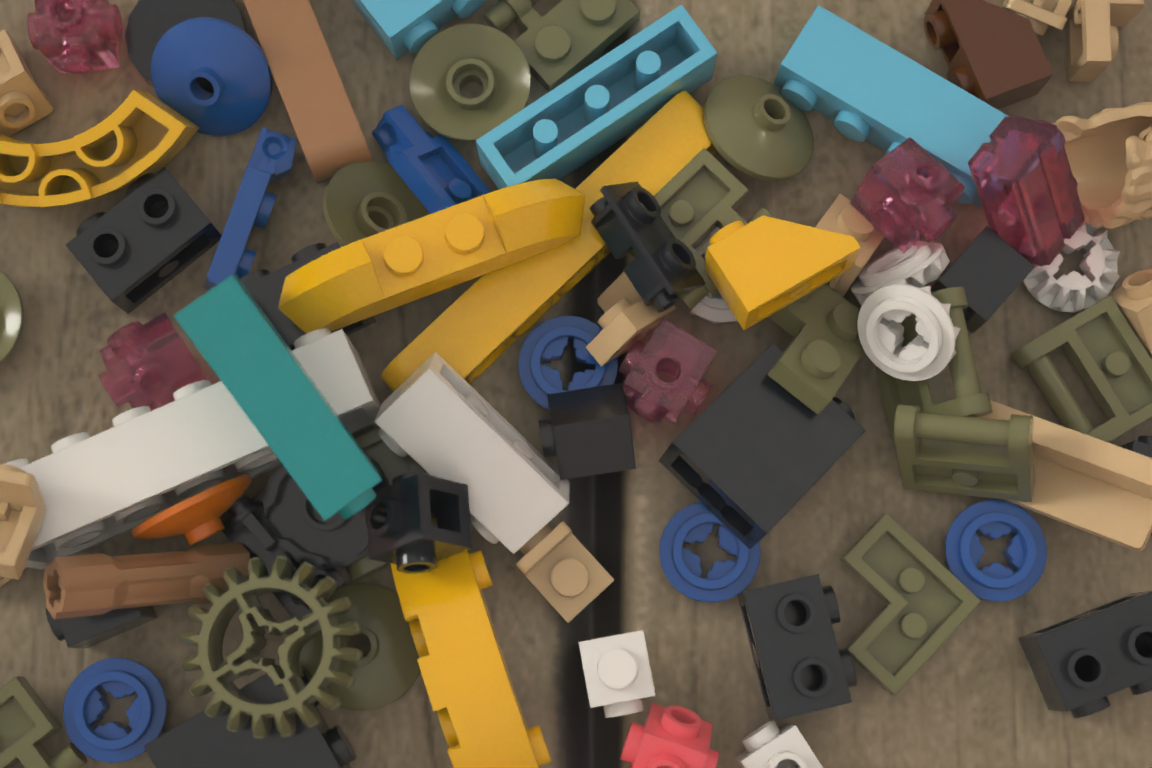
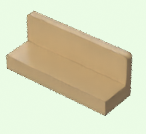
M990 400L993 412L977 418L1010 420L1012 414H1030ZM1033 416L1032 442L1035 484L1032 502L1006 501L1131 550L1143 551L1152 533V458Z

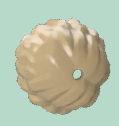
M1141 102L1124 108L1103 109L1089 119L1063 116L1056 123L1048 125L1046 131L1049 141L1045 148V160L1048 167L1055 174L1054 185L1063 194L1066 208L1072 211H1079L1081 219L1096 228L1104 226L1105 228L1113 229L1121 225L1125 226L1134 220H1148L1152 218V102Z

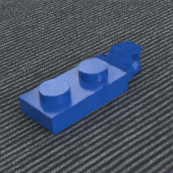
M404 105L386 111L376 129L373 130L372 135L385 153L390 165H392L393 169L430 214L491 192L451 142L442 135L434 137L428 131L425 132Z
M261 128L206 277L204 287L207 288V292L231 275L237 274L241 278L249 274L256 252L245 248L253 226L265 230L277 195L266 192L267 186L272 185L273 181L290 174L297 140L268 130V128Z

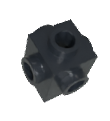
M421 473L402 474L392 479V485L376 491L377 496L366 506L369 559L396 564L398 572L407 574L430 572L437 568V561L472 548L468 485Z

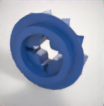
M559 316L541 323L527 336L519 355V374L524 389L538 406L549 410L547 394L614 384L618 368L617 358L601 367L586 349V346L603 330L597 324L577 316ZM568 341H573L576 361L586 364V367L595 368V370L586 369L585 372H576L572 382H569L568 390H563L560 371L551 369L550 365H543L541 362L551 363L552 360H562L564 351L568 347Z
M988 500L968 507L956 515L949 531L944 536L946 542L944 564L980 600L1008 601L1024 595L1038 582L1046 565L1047 547L1040 526L1027 511L1010 502ZM975 532L980 537L984 536L990 541L1007 536L1009 533L1012 534L1006 541L1007 545L1002 553L1008 560L1006 563L1013 571L1008 566L1003 567L998 562L990 563L979 569L976 567L981 562L980 557L984 554L985 549L980 543L981 539Z
M697 502L680 510L666 525L660 539V566L673 588L683 595L698 602H721L741 593L755 577L760 563V542L749 549L705 505ZM714 525L718 527L716 533L718 548L727 551V555L736 557V561L728 559L725 562L715 561L711 566V570L707 571L706 577L703 579L700 578L702 572L700 556L691 553L690 549L683 548L682 546L683 543L689 545L704 543L707 536L712 533Z
M125 658L105 659L84 669L72 682L64 701V725L73 744L88 757L102 762H123L147 752L144 745L158 738L165 731L166 710L170 703L166 699L161 686V678L153 674L141 662ZM106 693H111L117 699L138 695L132 701L133 705L126 711L127 717L130 720L128 724L132 731L129 727H124L119 721L96 726V723L103 719L102 715L109 709Z

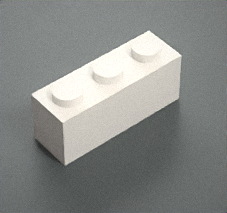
M436 352L382 402L374 422L380 427L378 432L384 443L401 457H406L409 454L426 470V475L468 485L469 511L472 514L470 520L475 529L490 543L497 544L500 541L515 554L569 504L570 482L568 480H560L559 471Z

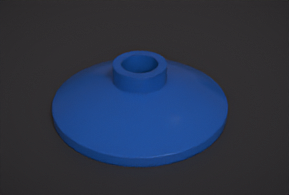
M190 18L171 27L162 36L154 49L151 60V77L159 100L200 127L197 132L214 136L236 134L252 126L266 110L272 94V74L268 60L257 42L238 26L218 18ZM203 77L209 80L214 87V93L202 89L197 83L196 78Z

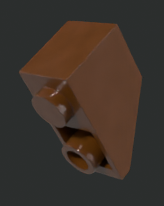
M932 0L928 6L924 17L925 33L933 49H940L949 68L947 80L997 110L1037 95L1054 75L1029 19L984 0Z

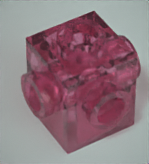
M35 0V12H31L27 16V28L31 44L35 50L39 49L60 74H84L94 70L119 68L118 41L123 39V25L120 11L116 4H110L108 0Z
M910 137L870 167L850 204L880 234L890 240L902 253H905L924 237L930 243L934 242L951 226L957 217V214L951 208L965 189V186Z
M166 312L143 325L141 322L136 321L121 327L108 338L107 343L109 345L99 350L107 370L99 374L98 377L117 407L129 402L132 408L149 406L152 411L175 401L173 393L178 389L197 381L207 380Z
M663 318L648 344L637 339L619 368V372L627 376L623 383L624 394L631 398L627 406L642 418L656 425H659L663 418L675 425L683 411L695 416L713 386L711 382L704 379V376L711 367L718 351ZM668 373L675 381L671 383L663 382L657 377V374Z

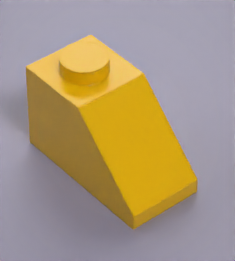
M762 215L747 225L742 220H738L716 232L710 239L711 245L706 249L704 269L742 329L746 330L852 269L861 247L853 236Z

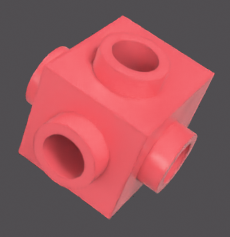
M651 702L644 725L635 722L631 723L620 760L629 762L628 768H716L719 751L710 749L713 723L702 720L699 715L685 707H664Z

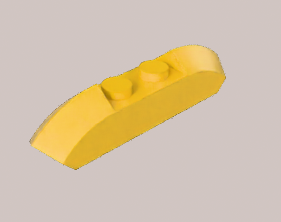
M556 178L535 180L481 195L355 241L309 262L285 277L278 309L306 334L322 328H329L332 332L566 244L580 235L586 195Z

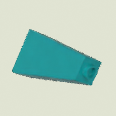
M237 274L229 276L173 315L324 521L337 512L343 519H347L375 499L377 494L372 487L382 480L379 472Z

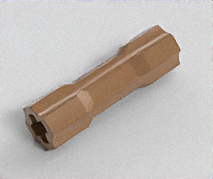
M241 542L200 545L189 550L123 556H109L100 553L53 557L51 564L45 565L43 578L46 608L54 619L101 615L114 609L182 602H191L196 605L212 603L205 597L202 591L203 587L207 583H211L227 592L229 587L224 579L223 572L230 566L237 568L243 574L246 581H248L250 552Z

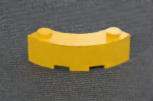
M132 90L125 101L110 116L89 130L75 135L74 138L53 143L36 144L23 142L0 134V204L19 207H50L85 203L114 195L128 189L134 181L143 175L156 173L168 164L188 144L200 127L149 92Z
M465 550L437 561L436 569L419 574L398 572L396 564L390 563L403 615L406 622L409 623L413 641L420 657L417 659L433 711L438 713L439 721L449 747L448 754L453 768H541L542 765L551 763L552 760L540 724L530 728L527 727L482 591L493 586L482 550L472 553L469 550Z

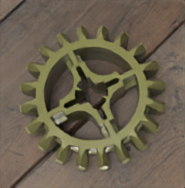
M277 556L270 576L263 559L258 557L251 558L248 563V581H246L243 574L237 568L230 566L223 572L224 579L229 587L227 592L211 583H207L202 589L205 597L213 603L211 609L207 610L197 606L189 608L188 616L193 620L203 623L200 633L188 631L183 632L180 636L181 643L198 646V656L187 657L182 660L181 669L183 671L202 670L204 677L193 682L189 687V692L193 697L207 695L212 691L215 693L205 709V714L208 717L216 718L229 707H232L227 719V729L229 731L240 732L246 726L250 716H252L251 730L254 738L262 739L268 737L273 718H275L277 730L281 737L293 736L296 730L295 713L299 715L302 722L308 728L316 727L321 722L320 715L314 705L317 700L331 711L337 710L342 704L339 697L329 689L331 684L334 682L349 688L354 686L356 678L350 673L339 670L341 660L361 661L363 652L356 648H343V638L360 634L362 627L358 622L339 623L338 617L349 612L353 607V602L348 597L338 598L331 603L327 602V599L335 591L338 584L334 578L326 576L311 588L316 571L314 565L303 562L291 579L292 566L289 558ZM271 592H289L301 598L312 609V612L301 618L294 617L286 622L279 623L268 609L262 607L257 596ZM240 609L241 614L238 618L244 630L243 640L239 648L227 656V661L224 662V635L231 619ZM264 628H268L271 635L282 636L283 633L290 634V636L285 638V642L277 648L280 665H275V659L262 657L261 660L253 659L260 655L259 651L267 645L266 638L264 637L266 633ZM322 630L323 653L321 662L314 677L305 686L302 680L305 675L299 663L300 652L307 642L316 637L315 633ZM262 670L270 676L275 686L283 688L288 699L274 704L263 703L244 694L233 681L243 675L250 676Z

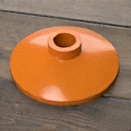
M246 473L224 481L158 513L133 528L130 532L134 539L144 540L185 535L189 545H194L225 529L220 516L244 494L253 480L250 474Z

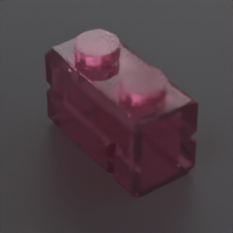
M1015 115L1004 117L990 134L991 142L981 145L968 161V166L977 186L976 189L990 229L1030 263L1041 267L1043 265H1050L1065 246L1063 239H1070L1085 220L1077 192L1078 183L1072 174L1064 147L1065 137L1057 128V125L1044 120H1032Z

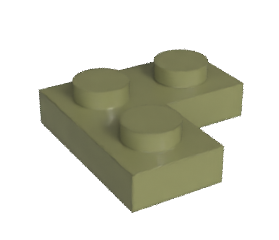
M824 284L770 315L769 318L794 338L767 375L818 415L831 402L864 352L857 329L860 310L830 286Z
M888 513L881 515L840 559L886 603L846 648L851 657L890 695H896L981 603L966 586Z

